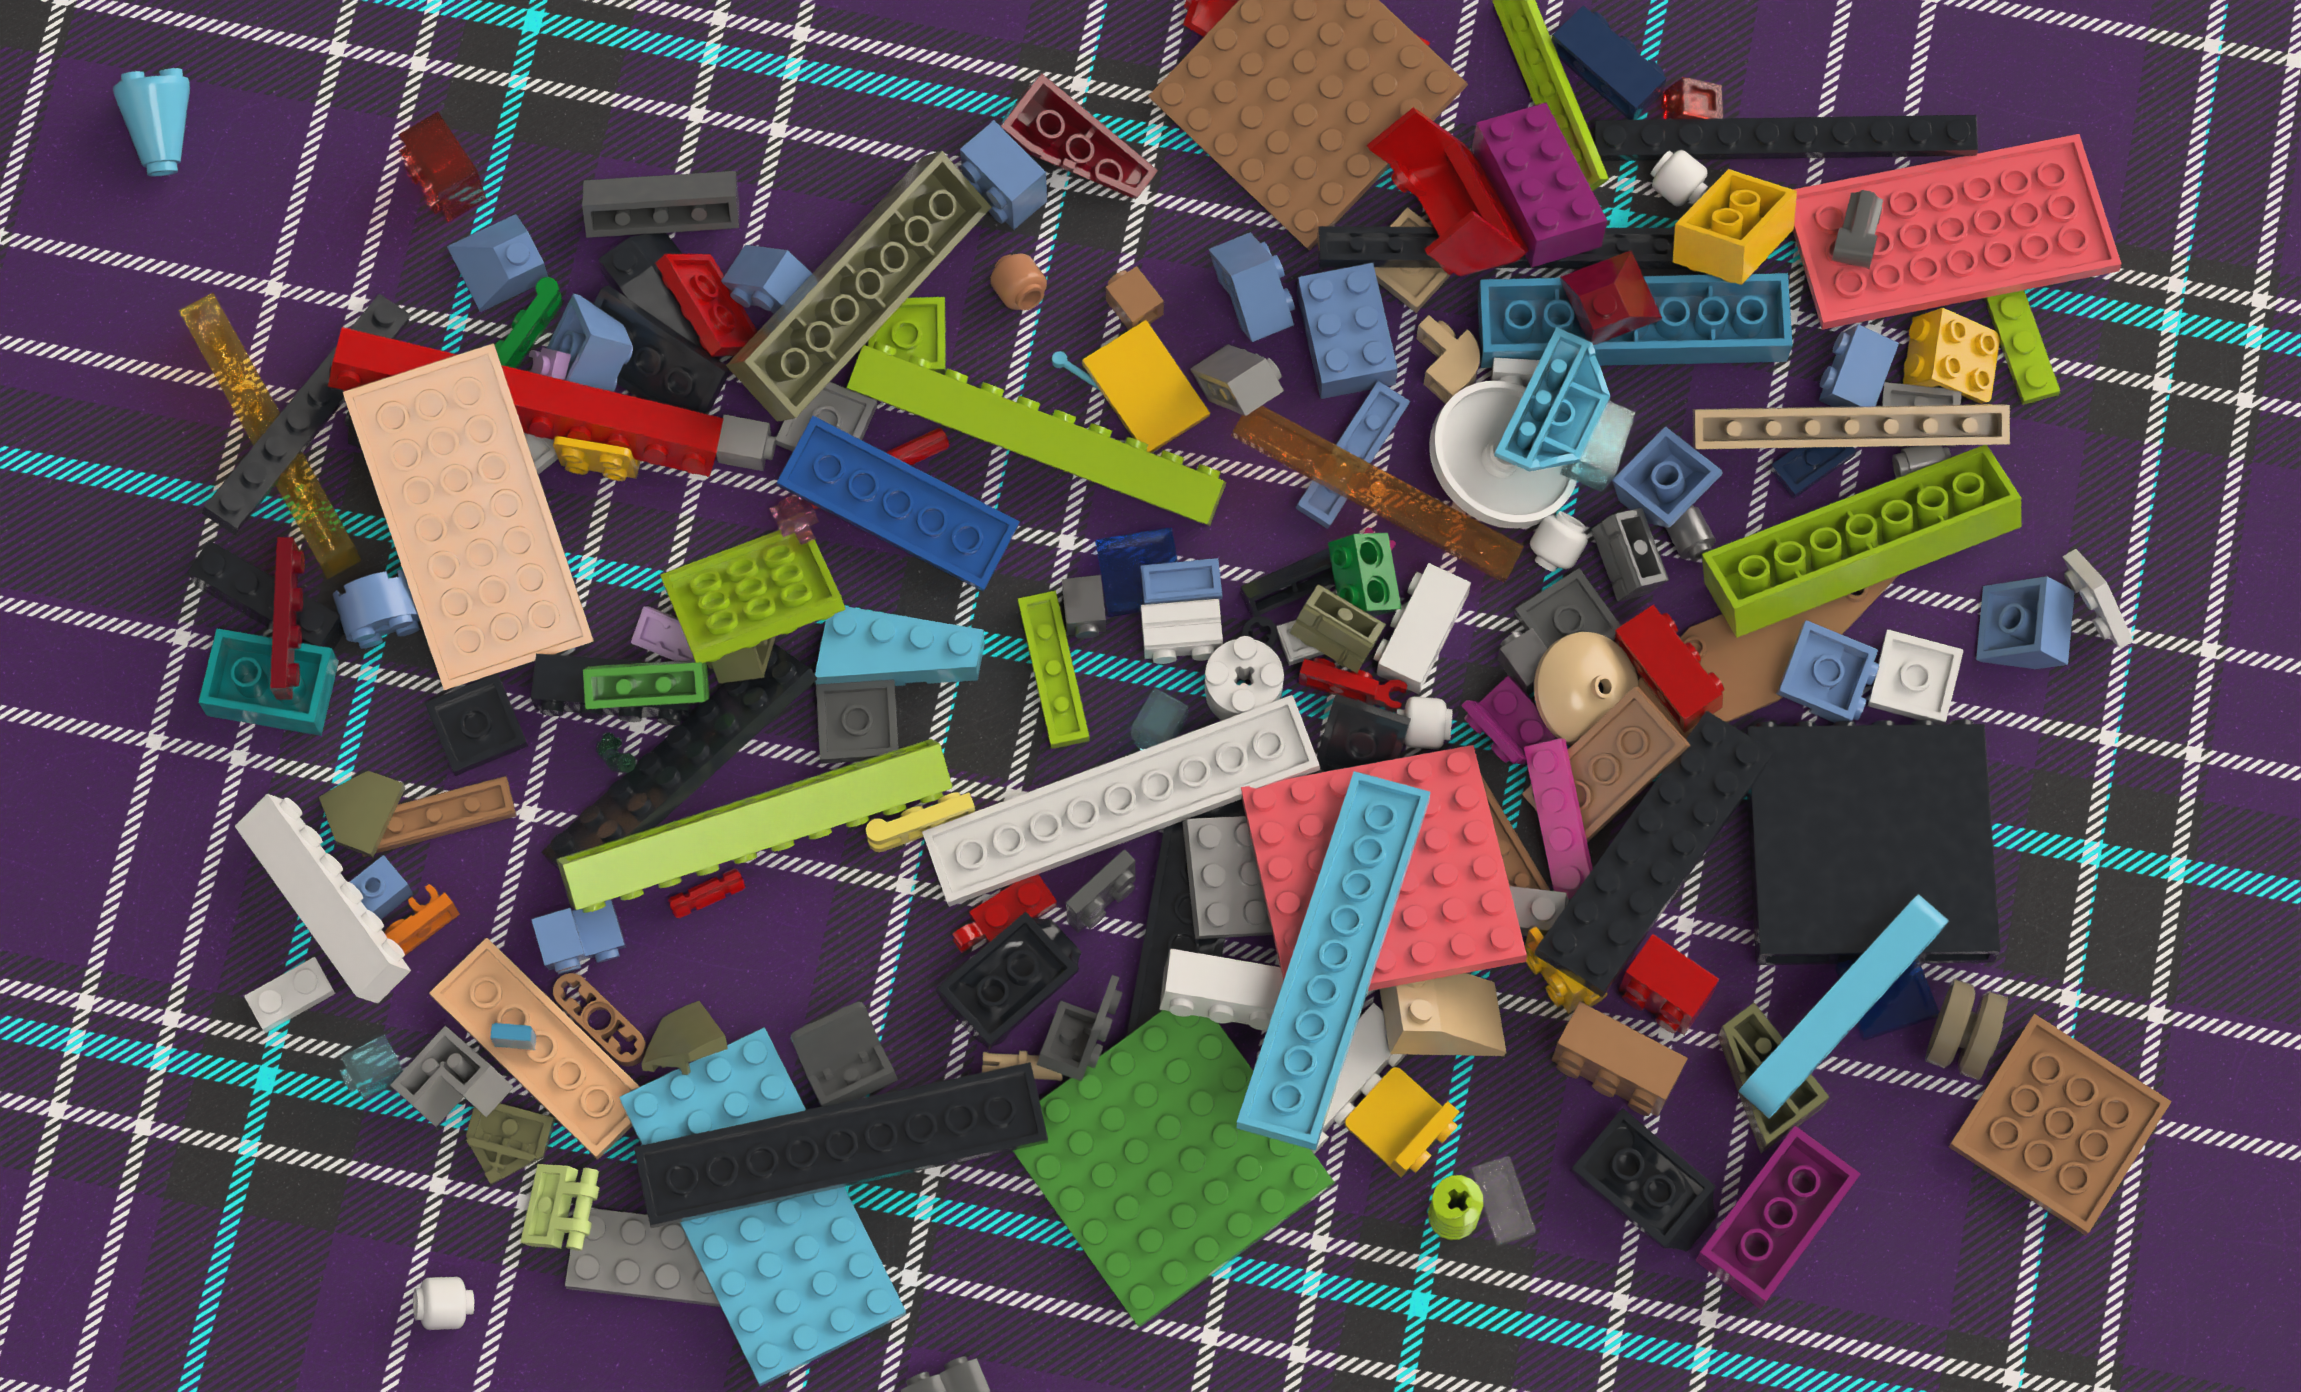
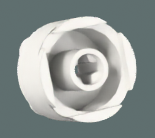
M1248 636L1228 641L1218 647L1209 658L1205 670V695L1211 711L1223 721L1280 700L1283 691L1284 672L1277 654L1266 644ZM1249 679L1251 681V685L1248 686L1246 683L1237 685V680Z

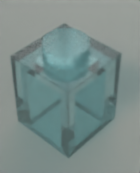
M1154 688L1131 726V738L1135 740L1134 744L1139 749L1144 750L1176 738L1188 718L1189 706Z
M385 1035L341 1056L346 1069L340 1071L348 1089L351 1093L358 1089L364 1100L390 1087L395 1079L404 1071Z

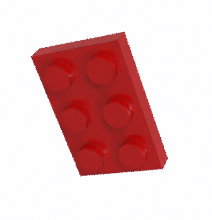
M664 254L655 263L663 275L662 280L664 284L673 292L681 305L682 314L691 322L700 337L702 347L711 356H735L758 332L743 306L731 298L730 293L732 291L721 282L724 275L711 254Z

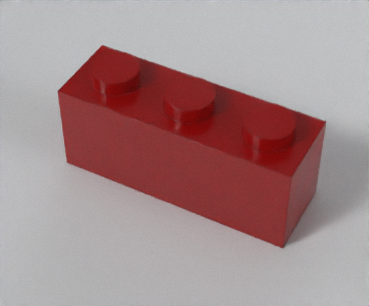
M1653 604L1615 630V643L1624 650L1637 673L1681 730L1686 733L1697 725L1706 711L1714 714L1723 708L1722 692L1725 689L1713 672L1707 674L1700 665L1701 657L1695 647L1690 642L1684 644L1676 634L1678 628L1670 615L1666 612L1661 615Z

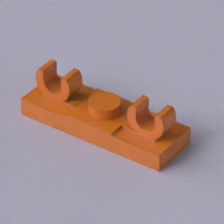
M428 884L425 886L431 896L428 904L419 905L413 897L409 898V905L415 915H411L406 920L400 919L395 921L385 931L386 937L396 942L405 955L460 915L447 894L443 893L439 896L432 885Z

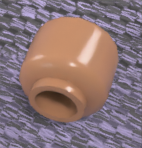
M1019 253L1006 255L998 260L991 274L990 284L1006 307L1013 310H1029L1042 301L1047 287V279L1029 255Z

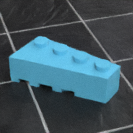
M846 606V610L826 619L815 672L817 677L816 684L894 679L895 686L906 685L905 683L927 682V684L978 680L985 646L984 630Z

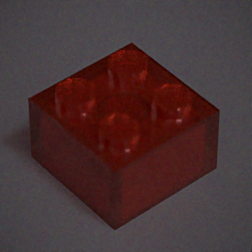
M438 111L398 134L403 146L398 152L405 163L404 169L414 185L419 183L425 193L423 197L434 215L441 212L447 223L487 200L477 169Z

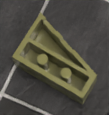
M1755 1003L1724 1024L1718 1035L1737 1091L1784 1040ZM1810 1074L1785 1103L1768 1118L1739 1093L1761 1154L1789 1134L1794 1126L1798 1127L1821 1110L1830 1098L1812 1074Z

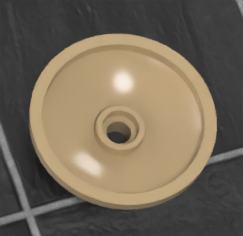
M1592 632L1570 634L1555 641L1545 651L1538 663L1534 679L1536 706L1544 724L1558 739H1565L1567 745L1573 746L1632 688L1638 687V677L1627 654L1611 639ZM1599 682L1602 683L1603 694L1599 691Z

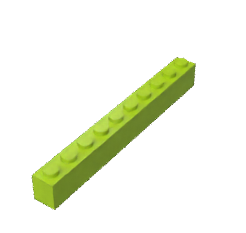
M875 341L873 348L866 345L862 346L847 385L849 390L1207 526L1211 525L1226 486L1225 481L1218 479L1220 471L1202 464L1198 465L1197 470L1182 465L1185 458L1165 450L1162 451L1161 456L1146 451L1148 444L1131 437H1126L1125 443L1110 438L1112 430L1093 423L1090 424L1089 429L1074 424L1075 416L1056 409L1052 416L1038 411L1040 403L1028 398L1018 396L1017 402L1002 397L1005 390L983 382L981 388L967 384L968 376L951 369H947L945 375L932 371L930 369L933 363L911 355L908 362L895 357L897 349Z
M929 739L557 859V863L570 905L575 910L582 909L583 913H588L604 908L606 906L605 901L619 896L621 900L639 897L644 894V888L658 884L659 888L676 885L682 882L681 876L696 872L697 876L716 872L720 869L719 864L734 860L735 864L753 860L757 857L756 852L770 847L772 851L790 848L795 845V839L807 835L809 839L827 836L832 833V827L846 823L847 827L864 824L869 821V815L883 811L884 815L899 813L906 809V803L920 799L921 803L936 801L943 797V791L953 787L941 745L935 740Z

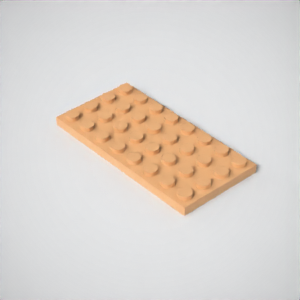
M494 343L343 392L444 690L535 661L536 653L554 655L594 641Z

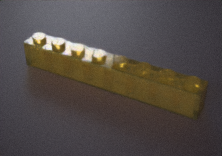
M211 293L180 309L179 312L250 442L254 446L280 415V412L214 293ZM302 453L275 487L324 575L329 579L361 562V559Z

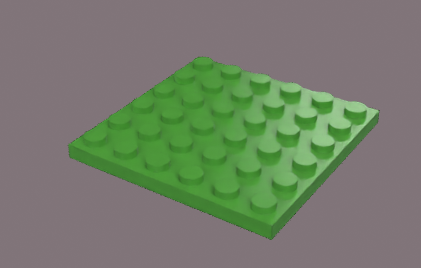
M1162 1010L1101 1055L1095 1069L1087 1066L1082 1081L1070 1078L1040 1100L1048 1143L1013 1150L1138 1327H1142L1335 1184L1311 1149L1237 1129V1119L1253 1074L1252 1068L1219 1023L1212 1021L1210 1018L1195 1015L1176 1016L1166 1010Z

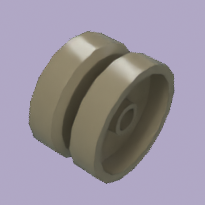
M1953 979L1937 1017L1927 1048L1925 1062L1946 1068L1953 1061L1958 1047H1961L1958 1060L1959 1073L1980 1080L1998 1044L2003 1028L2002 1022L2008 1004V997L1987 991L1982 995L1975 1012L1971 1010L1975 999L1974 986Z

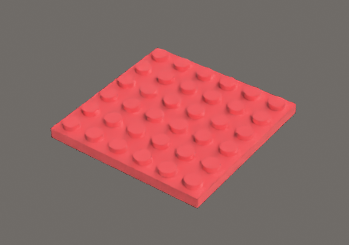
M1474 745L1284 779L1257 789L1250 786L1241 787L1242 802L1283 981L1354 771L1431 792L1425 817L1368 991L1526 962L1527 954Z

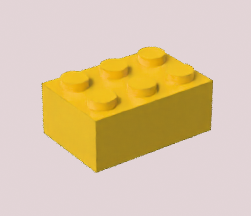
M1728 169L1675 224L1673 263L1688 267L1693 271L1722 278L1729 283L1742 285L1794 230L1797 191Z

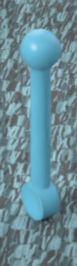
M1058 351L1053 354L1052 364L1054 367H1064L1100 390L1089 374L1067 361V355L1064 352Z

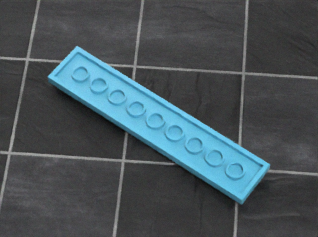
M1353 772L1237 1119V1129L1316 1151L1430 801V791Z

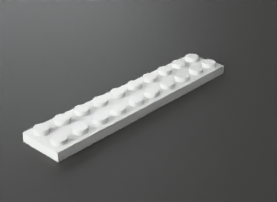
M1290 695L922 831L945 899L950 907L1242 799L1241 787L1250 786L1257 789L1284 779L1305 776L1321 769L1294 697Z

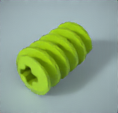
M1451 1175L1443 1179L1436 1186L1428 1211L1429 1223L1435 1233L1448 1240H1460L1472 1233L1477 1226L1483 1208V1194L1479 1186L1472 1179L1462 1175Z

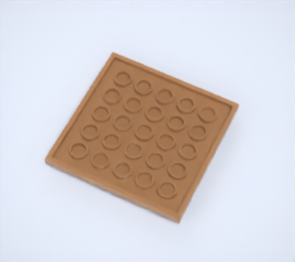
M1239 0L1148 97L1310 251L1318 242V227L1334 226L1390 167V164L1371 152L1367 144L1413 107L1434 121L1468 84L1379 0Z

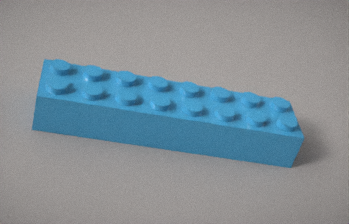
M1788 273L1752 274L1742 285L1726 282L1722 278L1713 275L1643 276L1662 319L1593 345L1596 353L1595 356L1600 366L1787 362L1793 346ZM1560 278L1480 280L1478 320L1481 368H1492L1494 358L1540 360L1556 327L1587 340Z

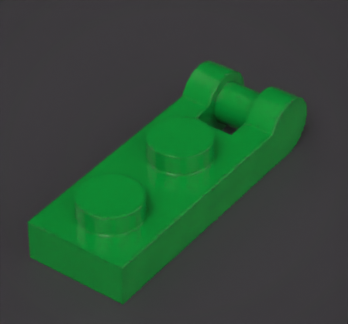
M544 277L537 282V296L527 310L522 309L516 315L511 326L513 330L505 341L499 340L496 343L495 348L501 365L517 369L561 308L563 299L558 283L553 278Z

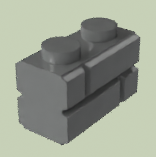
M1642 508L1611 515L1591 529L1608 577L1612 581V588L1617 601L1650 594L1669 580Z

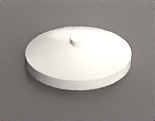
M1484 381L1467 386L1457 392L1437 415L1432 426L1429 441L1433 470L1447 495L1472 517L1487 524L1503 528H1526L1537 525L1546 516L1554 515L1569 499L1577 483L1579 462L1529 472L1495 457L1494 453L1526 387L1505 381Z

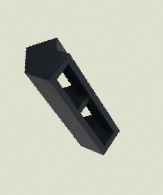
M1329 548L1240 586V595L1250 615L1253 614L1254 617H1257L1312 593L1318 584L1325 587L1335 583ZM1328 568L1330 570L1324 574H1321L1308 581L1296 585V582L1303 580L1309 576H1312ZM1287 586L1289 588L1276 595H1273L1269 598H1266L1260 602L1255 603V600L1261 597H1264Z

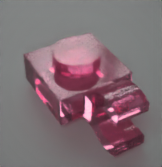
M790 496L780 501L778 505L769 508L772 518L783 537L794 533L800 545L815 539L809 526L819 523L809 502L798 496Z

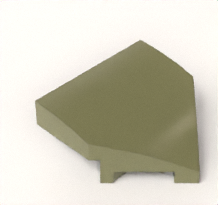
M367 771L319 796L336 843L374 858L406 788L404 783Z
M700 1001L691 1003L662 1018L645 1053L642 1069L643 1071L654 1072L658 1066L662 1068L666 1066L678 1067L682 1075H689L691 1072L689 1062L728 1049L726 1037Z
M501 1103L485 1117L474 1107L466 1134V1141L485 1171L488 1181L493 1185L545 1157L556 1119Z

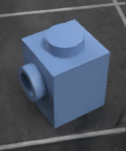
M384 855L350 881L362 893L363 899L361 902L365 908L377 915L380 920L413 895L407 882Z

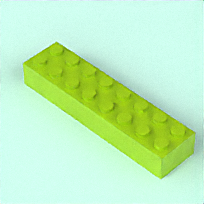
M1982 445L1702 554L1704 583L1736 638L2022 527L2021 496L1989 447Z

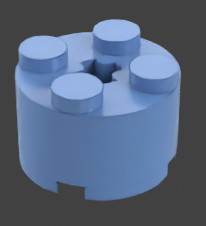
M397 570L399 577L388 578L386 571L368 575L344 585L346 593L343 595L337 590L333 593L342 627L348 641L358 642L360 648L365 649L381 644L383 642L381 636L394 632L397 633V636H406L420 630L418 625L420 618L403 570Z

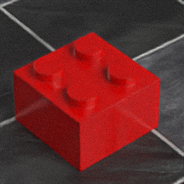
M1652 934L1626 970L1619 991L1624 994L1622 996L1624 1001L1639 1011L1645 1008L1657 1017L1655 1019L1662 1028L1671 1033L1678 1031L1685 1036L1711 999L1719 979Z

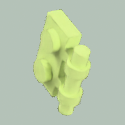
M537 1164L520 1242L528 1246L561 1249L564 1233H569L566 1248L582 1251L585 1236L590 1235L592 1223L588 1221L592 1202L597 1200L600 1189L596 1186L599 1171L583 1168L579 1183L576 1182L578 1170L562 1165ZM572 1197L577 1198L573 1217L568 1218Z

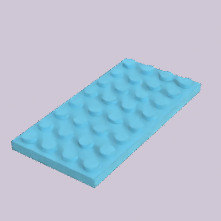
M765 1027L727 1045V1050L689 1063L691 1071L689 1075H682L680 1069H677L620 1096V1102L641 1145L805 1111L806 1109ZM844 1187L680 1222L759 1386L906 1315V1310Z

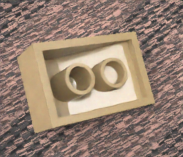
M1463 973L1380 989L1390 1054L1504 1056L1506 1054L1495 982Z

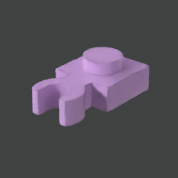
M543 347L541 352L530 351L529 357L533 358V366L528 372L565 380L571 354Z

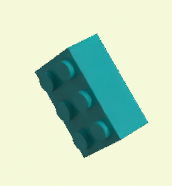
M217 628L199 698V704L205 714L210 717L322 736L339 664L332 648L301 643V648L295 649L294 663H299L300 667L299 686L293 687L292 700H277L270 689L272 638Z

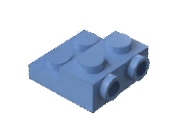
M1805 620L1799 631L1776 694L1809 707V713L1834 723L1838 721L1851 722L1853 719L1858 721L1866 704V699L1861 697L1866 684L1871 685L1879 669V664L1874 662L1878 649Z

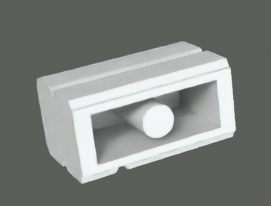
M1219 599L1141 605L1145 659L1153 658V662L1157 664L1172 663L1177 660L1176 656L1192 655V659L1198 661L1209 660L1213 652L1223 645Z

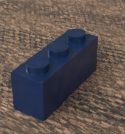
M1583 5L1552 35V42L1559 59L1628 120H1636L1663 94L1667 78L1664 76L1662 68L1656 62L1644 59L1637 52L1635 45L1627 37H1619L1611 30L1606 19L1598 12H1591Z

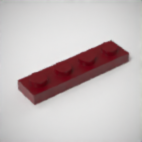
M277 537L270 689L277 700H292L293 687H298L300 683L299 663H294L295 649L301 648L302 642L301 627L296 625V611H302L303 590L302 588H297L298 574H304L305 555L303 550H299L293 537Z

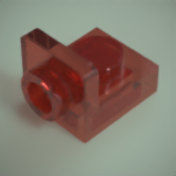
M1682 77L1663 92L1661 107L1664 110V119L1723 118L1722 85Z

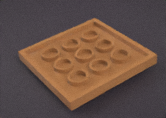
M2034 1014L1952 1140L1949 1148L2086 1236L2172 1101Z

